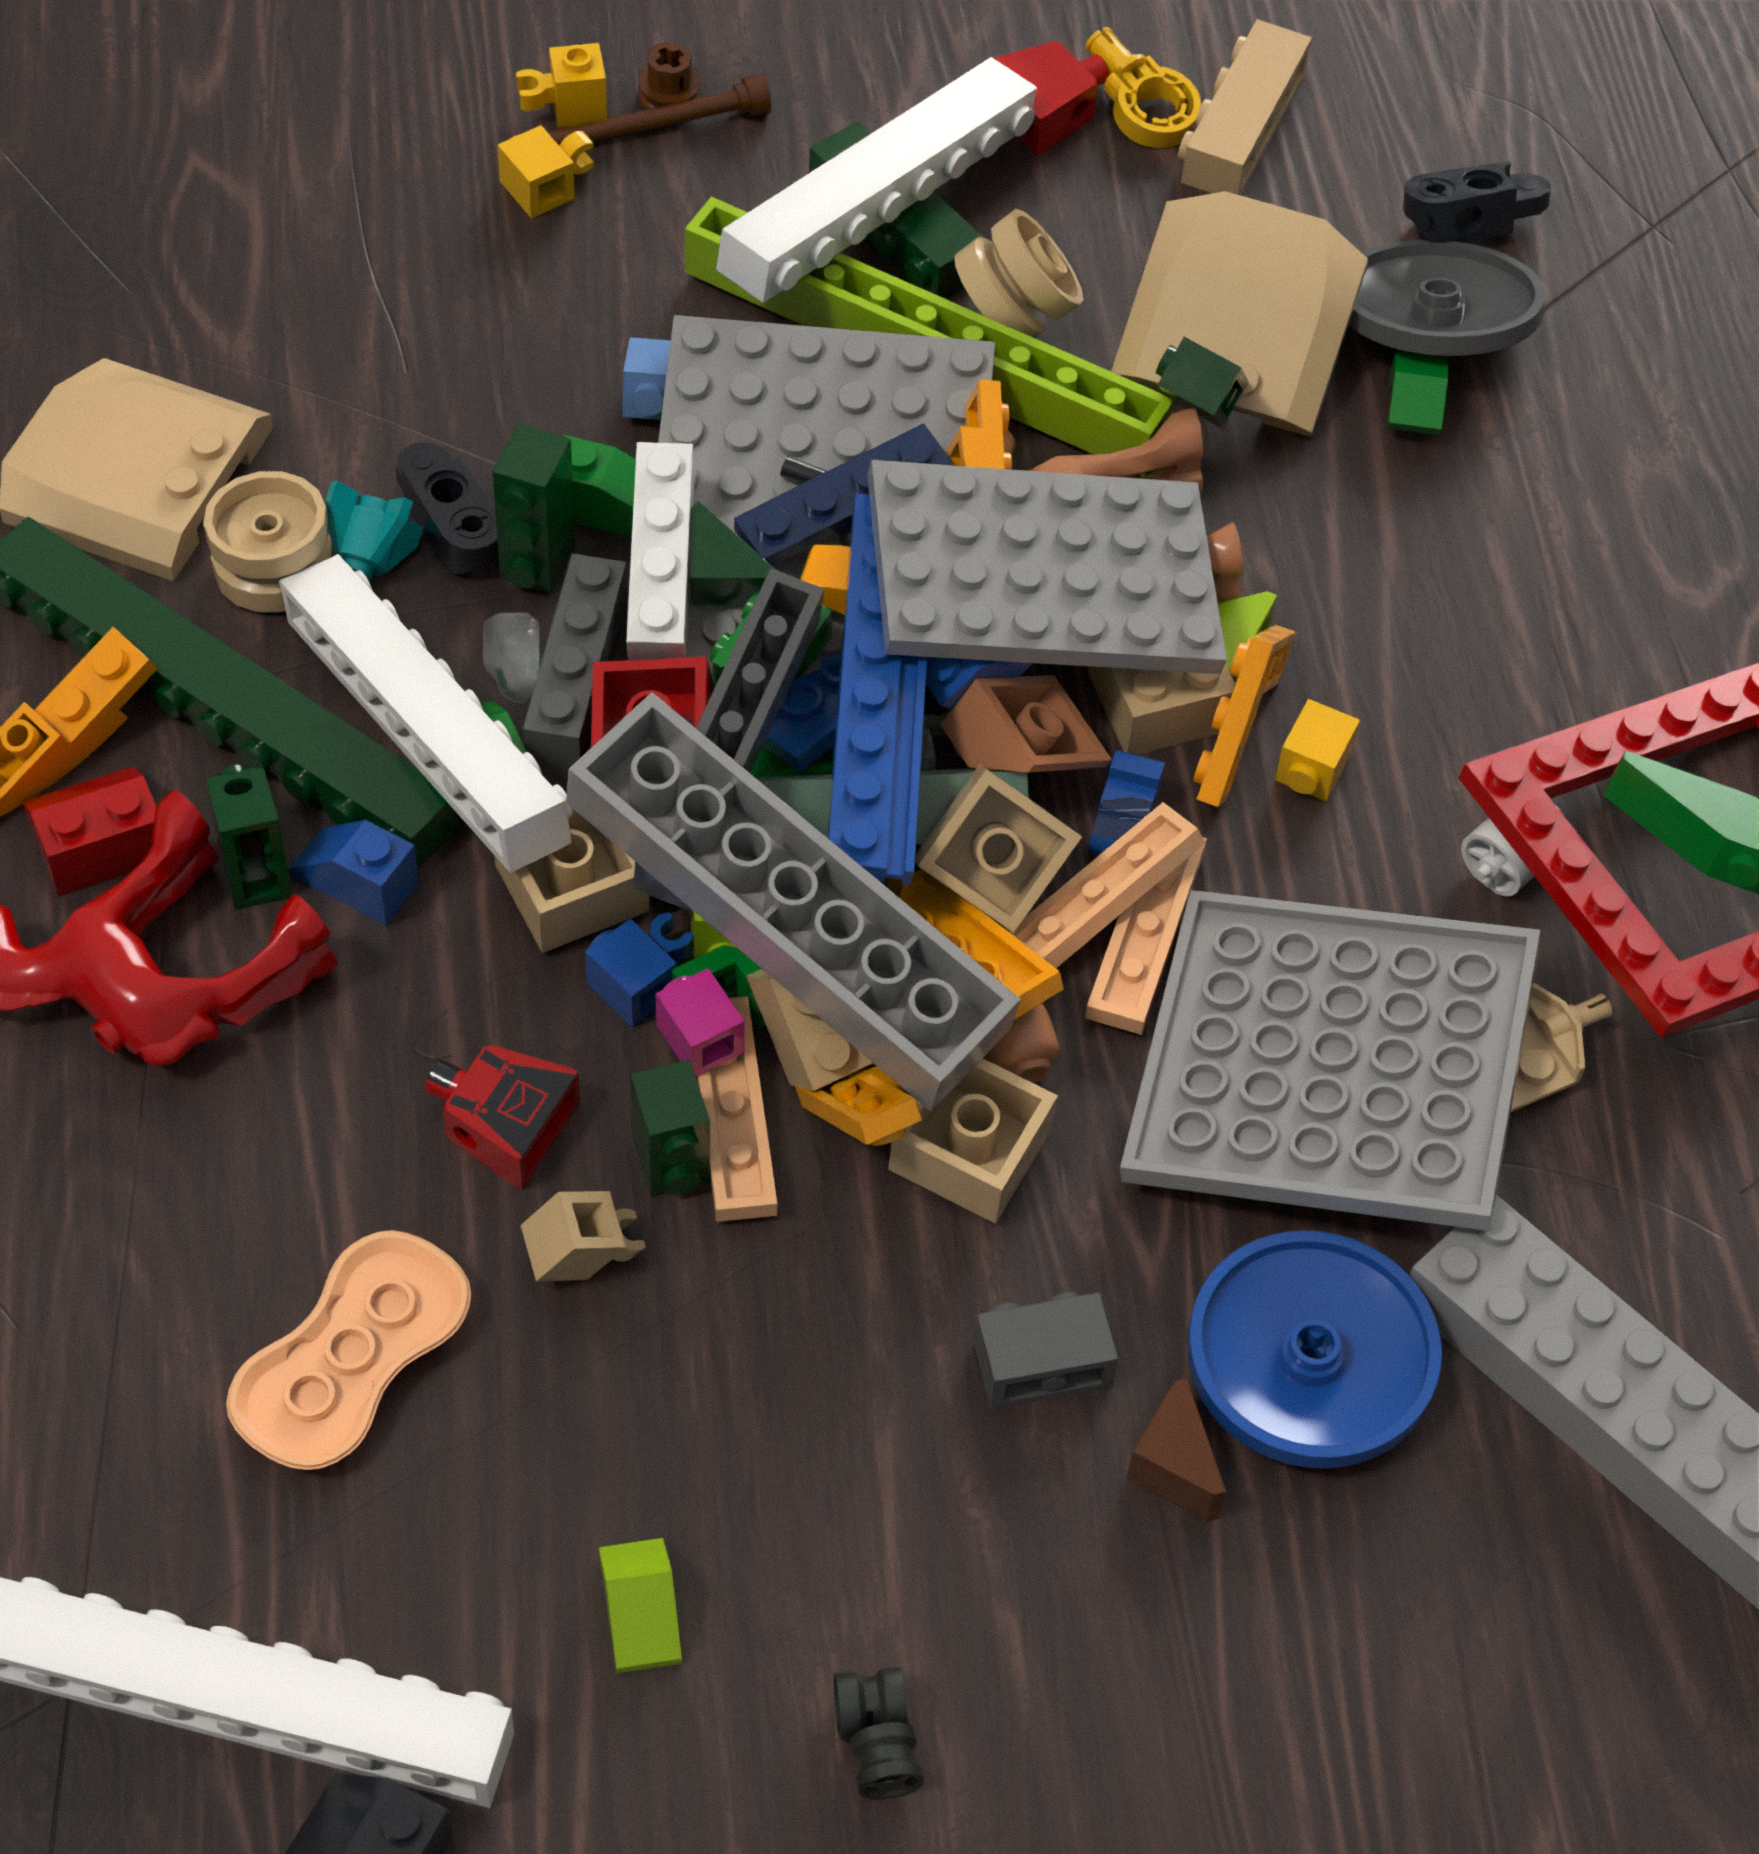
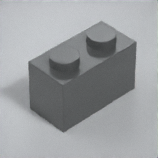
M1066 1292L1050 1298L1047 1302L1020 1306L1016 1303H1004L992 1307L986 1313L977 1314L973 1343L990 1409L1113 1387L1118 1356L1100 1292L1082 1296L1076 1292Z

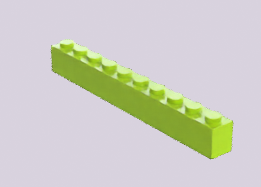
M711 196L685 228V273L801 325L995 342L992 381H1001L1002 403L1008 404L1009 417L1091 454H1111L1139 446L1152 439L1171 413H1173L1175 399L842 253L835 255L824 267H817L800 278L791 289L787 291L782 290L762 303L716 270L722 229L748 212Z

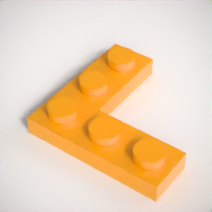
M1274 625L1249 638L1247 643L1241 642L1239 644L1230 669V675L1238 677L1231 699L1222 696L1211 726L1212 729L1220 731L1213 752L1203 751L1195 771L1193 782L1201 784L1197 800L1216 807L1227 801L1262 695L1279 684L1296 634L1295 631Z
M874 1063L815 1091L803 1089L795 1085L803 1108L866 1145L879 1146L891 1143L904 1135V1128L922 1121L915 1098L903 1092L905 1090Z

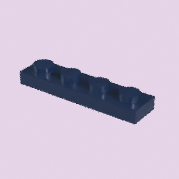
M923 423L735 517L734 530L743 541L770 565L774 566L851 526L856 493L869 495L867 473L871 460L953 465V462Z

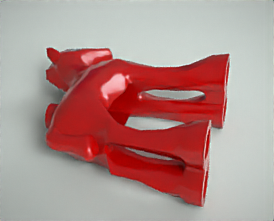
M171 790L155 808L151 845L144 859L120 883L75 910L63 927L50 940L30 949L23 947L12 911L0 904V1012L5 1010L10 1012L19 1008L25 1009L28 1006L35 1008L38 1005H48L58 1000L75 1001L97 1021L90 1027L91 1032L108 1052L115 1055L124 1047L129 1052L143 1058L145 1063L155 1066H166L176 1063L195 1045L219 1037L217 1025L242 1026L268 1006L299 994L312 979H323L337 969L338 962L325 943L330 939V932L326 924L305 900L293 894L277 913L268 944L243 966L216 977L182 978L169 977L162 974L139 936L149 924L179 901L201 875L219 860L216 851L209 844L207 837L210 835V829L205 819L193 803L181 792Z

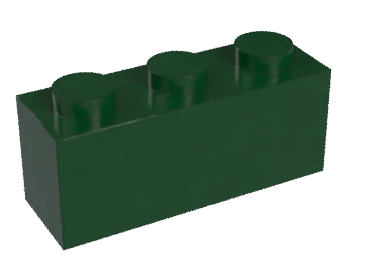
M518 423L492 471L500 579L510 581L521 588H533L551 594L576 547L571 439Z

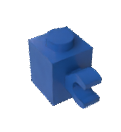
M669 912L657 916L652 921L649 928V936L630 918L615 930H606L599 934L585 951L587 984L632 1028L656 1011V993L662 991L672 981V969L677 967L676 962L687 958L694 949V935L690 932L683 934L677 940L664 938L665 935L674 929V918Z

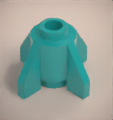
M331 481L325 499L333 548L331 557L339 554L354 572L362 571L368 581H371L372 576L377 577L386 574L418 547L424 527L408 519L413 501L406 497L386 501L375 496L359 495L358 491L340 481Z

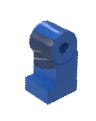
M1115 750L1092 830L1088 855L1098 857L1155 809L1160 796L1165 768L1164 762Z

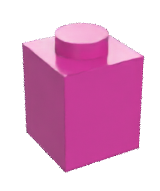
M709 968L691 977H678L668 983L662 991L656 993V1026L680 1061L690 1059L696 1077L744 1054L745 1021Z

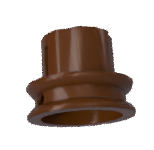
M664 42L650 49V55L647 60L648 64L642 68L638 75V99L645 109L702 97V76L697 67L692 64V54L688 48L682 44Z

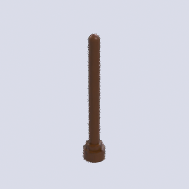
M760 73L742 77L741 83L734 84L731 91L548 131V134L558 145L568 135L576 131H583L592 142H598L735 110L740 115L748 113L750 117L771 113L770 93L766 79Z

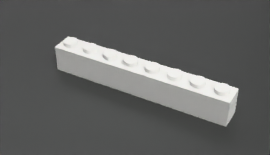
M990 57L723 228L716 270L762 303L782 290L787 291L791 289L800 278L815 268L824 267L835 255L850 245L859 244L868 233L883 223L895 220L901 211L918 200H925L936 188L951 178L956 179L960 177L969 166L983 157H990L998 147L1013 137L1023 135L1034 120L1035 112L1032 109L1037 87Z
M338 554L279 580L287 620L291 627L510 873L572 843L568 818L573 815V809L566 803L567 794L558 784L552 786L542 776L539 765L529 752L522 754L512 743L506 727L499 720L493 722L484 713L479 699L472 690L467 689L464 691L459 686L448 664L441 658L436 660L427 651L420 634L415 629L408 630L400 622L391 602L387 599L381 601L376 596L362 571L354 572Z
M0 1577V1681L360 1775L389 1778L402 1786L487 1808L491 1807L514 1736L512 1710L504 1707V1704L499 1699L481 1692H468L464 1697L440 1691V1688L434 1682L423 1677L405 1675L401 1680L378 1675L372 1667L357 1660L340 1659L335 1664L312 1658V1655L307 1650L291 1643L278 1642L273 1647L250 1642L244 1634L232 1628L213 1626L210 1631L188 1626L181 1618L166 1611L149 1610L147 1615L125 1610L117 1601L104 1595L89 1593L83 1599L60 1593L57 1587L38 1578L25 1577L20 1583Z

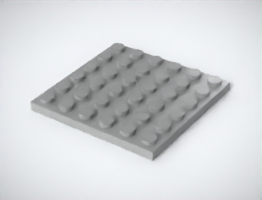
M1190 890L1120 1165L1121 1182L1490 1231L1540 948V930Z

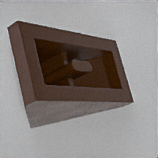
M1187 1378L1174 1381L1134 1448L1127 1480L1207 1522L1219 1519L1226 1490Z

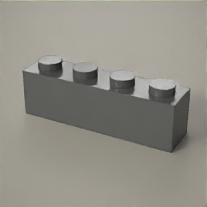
M571 554L523 726L524 747L534 757L543 773L568 776L569 768L589 750L592 723L593 662L613 660L627 607L626 562Z

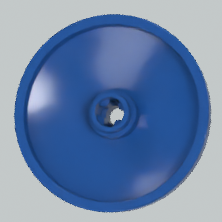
M1303 1230L1272 1234L1252 1241L1231 1253L1219 1263L1201 1287L1194 1304L1187 1336V1356L1194 1385L1201 1400L1217 1422L1234 1438L1252 1450L1276 1461L1307 1468H1337L1359 1464L1373 1459L1399 1444L1417 1426L1428 1409L1441 1370L1442 1349L1438 1324L1430 1304L1414 1280L1393 1260L1369 1245L1349 1237L1321 1231Z

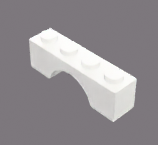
M637 442L626 640L628 660L686 657L690 519L694 496L693 444Z

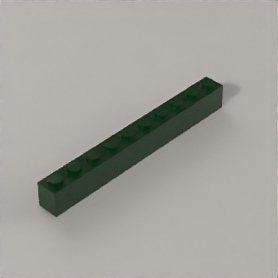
M28 516L0 540V605L5 608L13 606L28 616L34 626L46 635L54 633L69 643L82 659L114 627L158 667L139 690L154 699L164 713L172 718L180 716L195 726L209 743L215 746L224 745L239 755L249 769L256 767L264 769L266 774L283 784L284 788L294 799L301 803L309 801L327 813L335 825L367 820L414 844L417 869L460 827L457 812L415 766Z

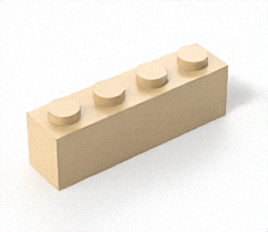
M1257 19L1248 36H1240L1231 56V67H1222L1213 90V99H1204L1197 115L1195 132L1187 131L1180 144L1178 160L1184 162L1181 183L1210 193L1226 191L1241 195L1306 74L1312 37Z

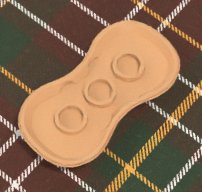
M394 1230L376 1232L350 1245L341 1253L332 1266L319 1301L310 1315L294 1331L255 1353L235 1374L229 1387L226 1401L228 1418L234 1429L258 1452L277 1463L302 1470L320 1469L334 1464L349 1455L365 1438L371 1427L383 1392L393 1378L407 1364L444 1343L463 1323L471 1299L470 1283L463 1269L453 1258L434 1244L406 1232Z

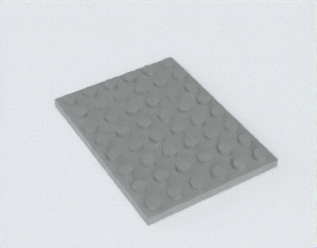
M674 315L658 443L693 444V505L700 501L736 533L734 530L735 517L801 485L780 476L781 468L787 456L829 471L923 423L946 453L959 427L965 426L964 406L979 379L992 380L995 342ZM838 533L815 544L843 546L839 540ZM689 541L686 657L707 656L712 673V663L709 661L711 651L723 634L729 633L732 635L743 621L741 620V615L746 605L691 604ZM813 546L773 567L779 572L800 579L808 554ZM826 607L832 611V637L804 675L820 669L822 659L842 651L843 614ZM947 708L944 713L939 715H924L922 735L948 737L940 724L952 709Z

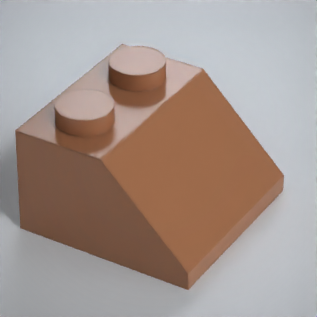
M1054 675L976 678L940 724L953 743L957 755L970 768H977L981 764L987 769L1030 773L1104 768L1112 761Z

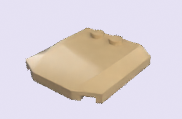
M1226 191L1167 201L1111 372L1162 393L1157 385L1161 379V376L1156 374L1157 366L1170 345L1178 348L1183 337H1186L1242 368L1249 382L1233 410L1261 418V423L1312 437L1368 266V258L1325 219Z
M102 358L54 386L3 459L0 487V513L2 521L16 527L29 516L78 549L174 582L199 544L197 528L204 518L207 504L217 490L226 485L239 463L251 464L273 430L272 415Z

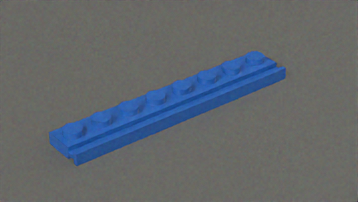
M856 493L852 511L827 838L878 881L884 882L885 877L902 879V885L910 886L915 864L927 657L885 654L869 495Z

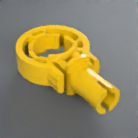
M1103 27L1102 33L1100 30H1097L1086 42L1085 49L1092 56L1095 54L1101 56L1108 67L1109 76L1104 84V90L1115 102L1113 115L1119 129L1129 139L1150 148H1171L1181 144L1187 131L1193 132L1201 107L1200 95L1194 84L1183 74L1173 69L1159 67L1150 55L1144 57L1143 54L1132 55L1121 44L1109 27ZM1158 97L1169 100L1175 106V110L1179 111V113L1168 117V119L1153 118L1152 123L1149 124L1146 123L1147 114L1141 111L1137 103L1144 100H1157Z

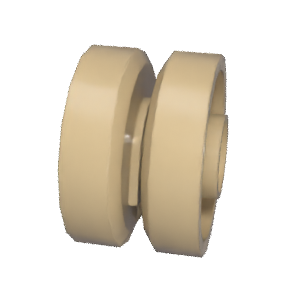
M1014 209L991 228L992 241L977 237L954 256L955 267L961 282L983 316L1033 338L1040 335L1046 329V316L1060 320L1083 301L1082 288L1066 257L1050 235L1024 211Z
M258 471L241 476L217 490L206 506L203 525L211 551L214 576L221 593L236 606L255 612L286 611L279 580L331 558L333 548L331 537L328 533L329 521L326 505L319 490L302 477L283 471Z

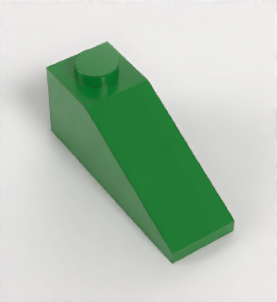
M563 435V437L571 439L575 523L632 537L636 459L616 447Z
M1625 750L1605 787L1603 796L1705 876L1759 894V798Z

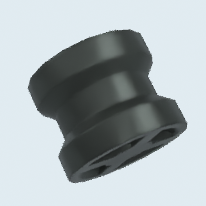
M898 1722L877 1724L856 1732L850 1738L852 1756L859 1760L861 1765V1772L857 1775L856 1782L858 1793L862 1797L868 1799L896 1798L916 1791L924 1784L922 1766L915 1762L913 1757V1750L917 1746V1735L912 1725Z

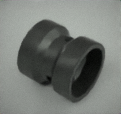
M901 1667L879 1669L875 1676L860 1677L854 1671L834 1673V1702L840 1740H849L856 1732L877 1724L890 1722L908 1724L906 1692Z

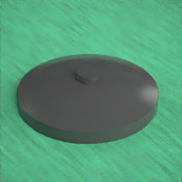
M1431 240L1394 242L1361 252L1368 258V266L1348 326L1375 342L1395 349L1420 354L1441 356L1476 355L1513 346L1532 335L1541 324L1546 295L1542 281L1528 266L1504 253L1457 241L1439 243L1432 242Z

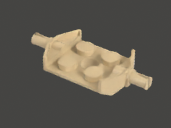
M1533 983L1511 1112L1580 1082L1585 1070L1583 1029L1588 1025L1612 1016V1006L1609 1000L1605 1002L1606 996L1604 994H1598L1596 997L1574 1006L1568 1005L1563 999Z

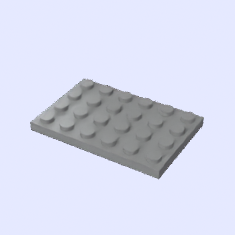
M871 460L867 478L885 654L1221 674L1227 658L1198 483Z

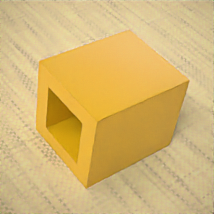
M1308 699L1282 746L1275 781L1288 785L1298 793L1309 794L1327 802L1352 754L1360 719Z

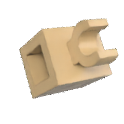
M610 1191L557 1192L520 1225L536 1282L588 1280L612 1259L621 1262L631 1260L646 1247L644 1240L631 1241L625 1238L621 1231L637 1219L636 1212L625 1208L615 1211Z

